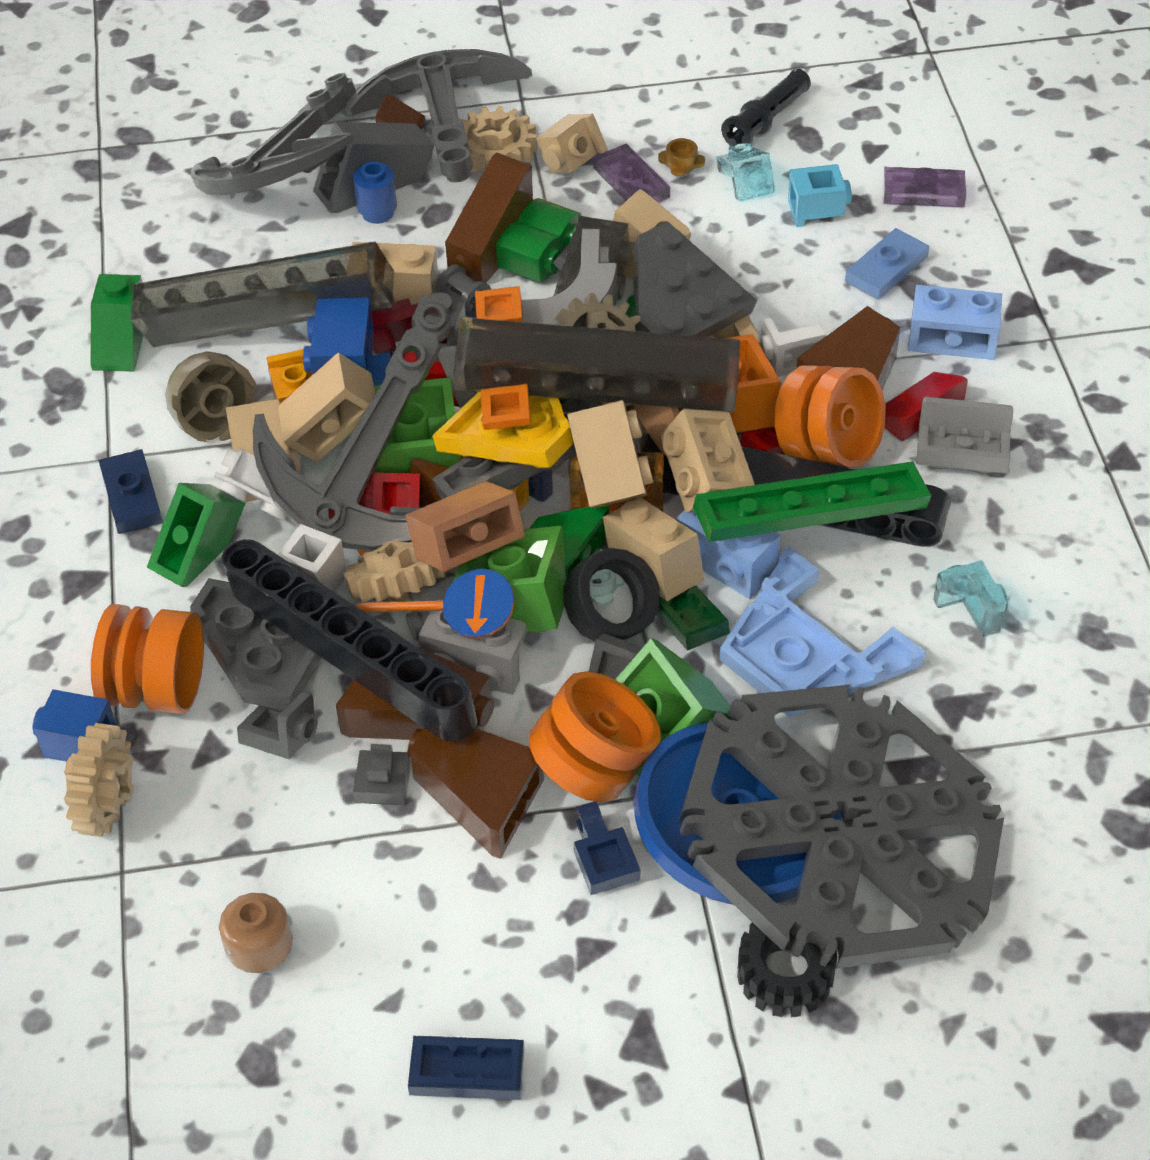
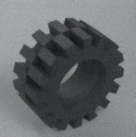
M752 922L749 926V933L744 931L741 937L738 953L737 978L739 985L744 984L743 994L749 1001L756 996L755 1007L763 1012L768 1003L773 1005L772 1015L782 1017L783 1008H790L791 1018L801 1016L803 1005L806 1006L809 1013L816 1010L819 999L825 1002L829 996L830 987L833 988L837 950L825 967L819 965L821 958L820 948L813 943H805L800 955L807 962L808 967L806 971L794 977L780 976L769 970L766 959L771 953L782 950ZM791 933L785 948L786 951H791L792 942L795 938Z

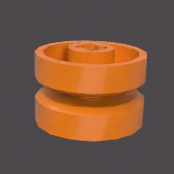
M817 365L799 366L788 374L780 387L775 404L774 427L781 449L787 456L846 468L861 467L873 457L882 439L886 410L882 388L875 375L865 368H832L831 366Z
M589 671L574 673L565 681L552 699V705L544 711L529 733V747L533 757L551 780L565 791L582 799L602 803L618 798L637 773V769L644 764L661 742L660 726L654 713L636 693L624 684L606 675Z

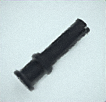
M802 69L792 70L787 77L771 88L759 100L746 102L741 107L738 115L725 119L721 126V132L726 143L737 150L748 148L753 142L754 136L763 134L770 129L773 118L788 107L802 93L809 90L811 87L809 75Z

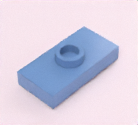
M895 228L846 270L845 282L879 300L928 257L929 245Z

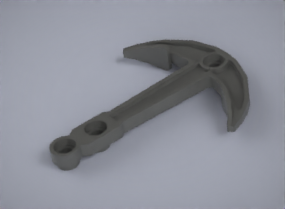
M452 49L429 52L386 67L364 82L349 99L345 112L346 115L353 116L364 111L380 107L386 94L394 97L393 94L418 87L421 88L433 123L431 129L441 173L450 182H462L470 177L473 163L464 125L458 118L452 82L456 79L481 76L482 83L485 85L517 79H528L532 76V69L511 56L480 49Z
M338 73L327 78L324 81L326 87L309 94L306 97L308 103L298 111V114L249 156L237 159L225 166H221L218 158L215 156L195 164L190 175L196 188L210 195L243 193L285 180L302 171L310 173L354 141L352 134L344 133L318 138L309 137L347 105L346 102L349 101L356 91L352 78H347L346 73Z
M426 303L417 310L414 319L415 327L407 330L385 368L386 377L324 482L320 485L314 484L296 472L294 461L275 440L267 425L264 413L255 415L253 452L258 472L274 504L297 527L302 524L339 538L342 541V547L349 549L374 551L383 546V543L399 539V542H412L405 515L420 508L391 507L390 514L360 506L359 501L412 394L420 390L439 354L438 343L445 340L451 332L450 312L440 303ZM429 314H438L441 317V320L436 324H429L424 319ZM408 352H417L420 358L414 363H409L404 360V356ZM324 508H331L335 511V516L329 521H323L318 518L319 512Z

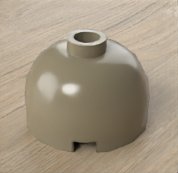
M209 351L194 354L179 363L169 376L165 392L167 410L178 427L198 441L207 442L206 440H213L219 436L220 441L228 440L231 437L226 407L253 403L254 390L257 391V387L249 370L228 355Z

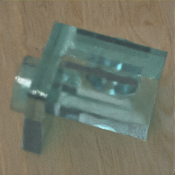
M744 143L729 147L728 154L716 156L718 172L732 177L734 194L737 200L744 201L774 193L775 185L770 153L753 148L750 143Z
M982 560L966 565H954L938 573L933 597L937 608L963 602L982 637L1000 633L1004 613L1008 610V598L1003 586L994 582Z

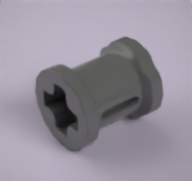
M458 264L451 265L443 271L436 284L437 292L446 293L452 298V301L465 304V315L468 317H476L475 291L491 290L490 285L483 281L476 282L467 276L465 268Z

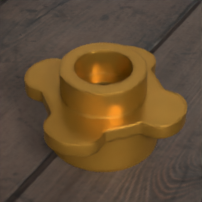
M677 138L670 141L666 146V151H661L658 154V161L666 164L670 168L671 174L675 176H684L690 173L693 168H701L705 165V157L698 154L697 144L686 138Z

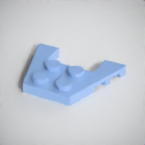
M788 546L779 556V562L770 577L766 576L762 582V589L752 605H747L720 647L719 657L721 662L759 693L850 685L847 691V695L854 693L858 687L867 688L920 668L925 662L926 651L894 627L860 653L847 646L792 602L818 582L819 569ZM807 710L788 711L783 713H785L788 717H791Z

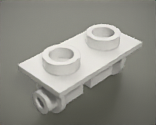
M229 448L221 462L222 465L228 467L226 474L223 475L217 471L214 474L215 478L223 481L219 489L242 501L245 500L247 494H250L264 501L261 510L286 522L288 517L274 504L256 466L255 456L244 451L242 448H239L238 451Z

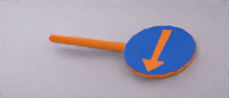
M477 569L467 571L456 578L447 589L444 601L358 603L356 607L364 612L443 610L444 617L452 630L463 637L479 639L491 636L505 626L512 616L515 599L514 591L504 576L494 570Z

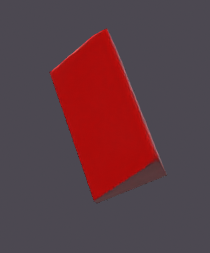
M932 372L885 403L884 428L903 442L918 432L923 398L965 400L968 379L960 375Z

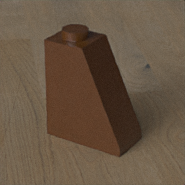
M497 152L491 157L445 241L447 268L458 264L465 268L467 276L476 282L483 281L485 283L499 269L497 267L496 243L503 231L511 223L518 221L523 210L533 201L532 165Z
M866 306L797 358V368L806 365L831 366L832 368H865L875 375L883 391L897 357L900 326L869 306Z
M423 650L464 677L469 683L477 717L476 728L478 726L484 727L494 710V700L491 699L490 678ZM353 680L336 703L340 733L349 738L410 740L416 729H423L421 725L355 680Z
M425 728L416 729L407 749V755L411 757L414 780L491 856L501 859L544 781L543 770L536 763L530 747L478 728L467 738L455 742L442 740Z

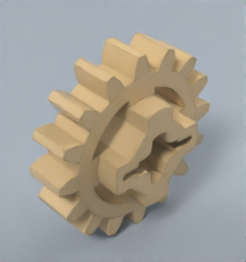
M498 106L495 112H490L487 107H482V112L479 114L472 111L468 112V120L459 119L464 125L473 163V169L471 170L473 173L481 168L485 169L496 152L521 162H531L533 160L532 153L537 152L536 125L530 124V117L528 115L518 118V110L515 108L506 113L503 112V106Z
M399 539L385 542L378 549L364 553L363 557L358 559L359 563L348 565V571L344 572L349 594H351L352 599L361 598L362 602L373 598L376 602L383 600L405 602L410 600L409 592H421L420 588L434 586L436 584L435 579L446 577V571L443 572L416 559L412 542H399Z
M95 723L94 726L88 725L85 737L79 736L78 753H72L66 762L64 774L66 776L67 791L64 801L69 806L66 818L72 820L71 829L72 831H78V834L103 837L104 833L110 834L113 822H119L120 806L129 803L134 789L132 784V765L134 759L129 753L131 742L125 741L127 732L126 730H121L120 726Z

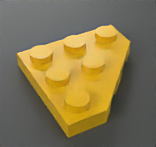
M528 366L531 425L484 430L480 390L432 435L436 450L439 452L458 454L462 457L472 456L492 459L497 462L532 465L536 468H550L574 444L570 424L564 416L560 401L550 384L545 368Z

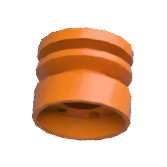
M110 604L104 610L98 622L91 655L93 696L108 699L110 706L121 704L122 707L135 709L144 698V702L149 710L186 714L194 703L202 676L204 632L199 614L188 611L161 609L153 619L148 608L135 606L133 609H130L126 605Z

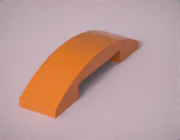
M520 286L475 291L481 355L484 430L531 425L529 369Z

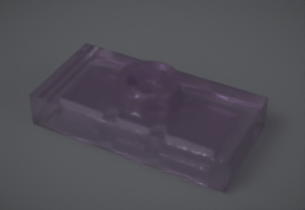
M627 143L593 157L594 170L625 201L639 189L646 192L658 203L670 198V186Z
M884 166L883 204L965 207V170Z

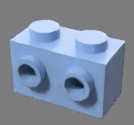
M916 284L908 351L994 360L1000 332L1003 293Z
M684 510L676 518L678 522L698 534L703 571L748 599H751L762 588V582L766 576L770 577L779 562L781 535L777 532L708 542L696 513H687Z

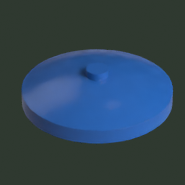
M702 723L686 727L670 735L657 745L647 758L636 785L634 816L644 845L665 872L686 888L702 896L726 904H732L693 867L695 860L690 859L687 852L692 841L703 839L695 834L681 835L680 828L683 821L678 822L703 736L708 723ZM723 753L720 756L711 787L712 794L716 800L723 804L731 805L779 799L733 756L728 753ZM836 813L833 819L841 820V814ZM807 853L736 861L739 869L776 903H781L797 896Z

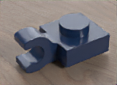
M596 801L577 806L576 811L580 819L576 820V824L582 839L574 841V854L590 894L595 895L639 881L641 869L623 827L608 831Z

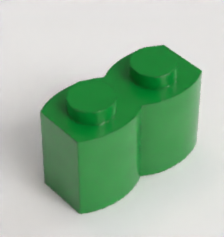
M541 198L534 199L523 210L518 221L511 223L500 235L496 243L497 267L539 283L545 281L551 274H555L559 270L552 262L573 238L584 229L581 223V213Z

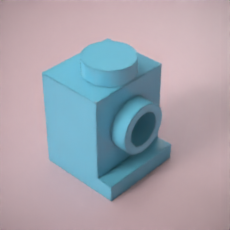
M838 164L790 169L788 203L796 227L804 226L805 220L823 219L845 215L846 204H851L852 191L849 180H843Z

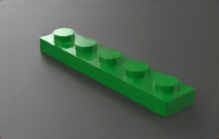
M912 461L699 493L695 496L693 509L708 542L924 509L928 506L931 494Z

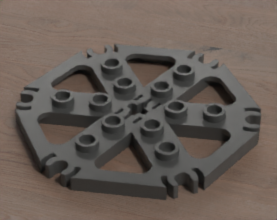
M850 685L742 695L741 700L735 699L731 703L728 715L735 721L729 720L719 711L715 713L712 721L709 719L678 822L683 821L680 833L681 835L695 834L703 839L692 841L687 852L688 857L695 860L693 867L783 952L789 942V934L791 933L795 936L791 946L792 956L799 958L805 943H813L821 950L819 965L826 967L837 949L838 963L835 969L950 953L953 947L957 948L960 946L967 935L956 923L964 925L972 933L978 929L980 924L982 925L989 912L1004 817L997 819L1002 809L1000 805L986 806L979 802L986 800L992 789L990 783L983 782L986 776L898 700L890 715L887 713L891 703L889 696L883 695L878 706H869L863 700L865 688L858 687L851 701H848L847 691ZM825 708L836 714L839 722L827 769L776 724L774 719L776 714ZM903 734L910 737L946 769L947 778L942 781L879 788L890 736ZM723 753L733 756L779 799L731 805L723 804L716 800L712 794L711 787L720 756ZM840 813L844 820H852L851 826L846 827L842 820H834L835 814ZM963 833L975 836L977 846L971 880L964 883L951 880L907 840ZM807 853L796 900L792 905L776 903L744 874L736 861ZM860 872L913 919L918 926L870 934L859 931L851 921V911Z

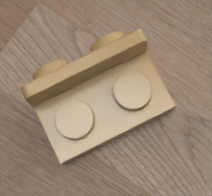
M683 409L661 433L663 450L667 455L677 491L687 513H695L693 504L696 494L755 485L729 412Z

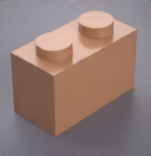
M488 481L405 515L416 559L443 572L525 537L515 492Z

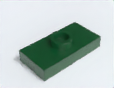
M696 585L669 601L659 596L660 605L656 616L687 651L730 633L729 620Z

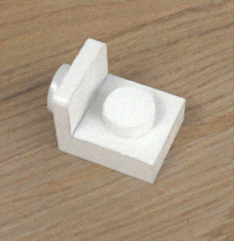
M770 317L762 319L761 336L759 338L764 354L779 377L794 371L797 368V358L825 338L827 334L821 323L779 332Z

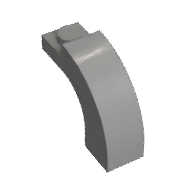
M582 229L580 271L575 281L566 290L544 299L522 300L528 362H540L561 357L560 354L549 353L548 348L558 339L548 334L554 324H559L555 317L562 308L569 310L568 305L574 298L577 297L584 304V299L588 294L594 292L598 302L601 303L608 294L613 295V306H616L618 298L616 263L609 262V247H601L599 229ZM583 319L574 323L571 335L581 331Z

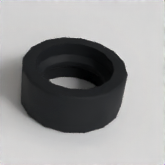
M609 548L585 558L569 572L563 587V605L570 622L581 635L595 642L596 638L605 633L618 639L626 640L643 632L654 621L660 605L659 586L653 571L642 558L628 550ZM603 569L610 570L618 574L628 585L633 597V611L625 622L619 624L612 623L603 618L595 609L590 597V580L597 571Z

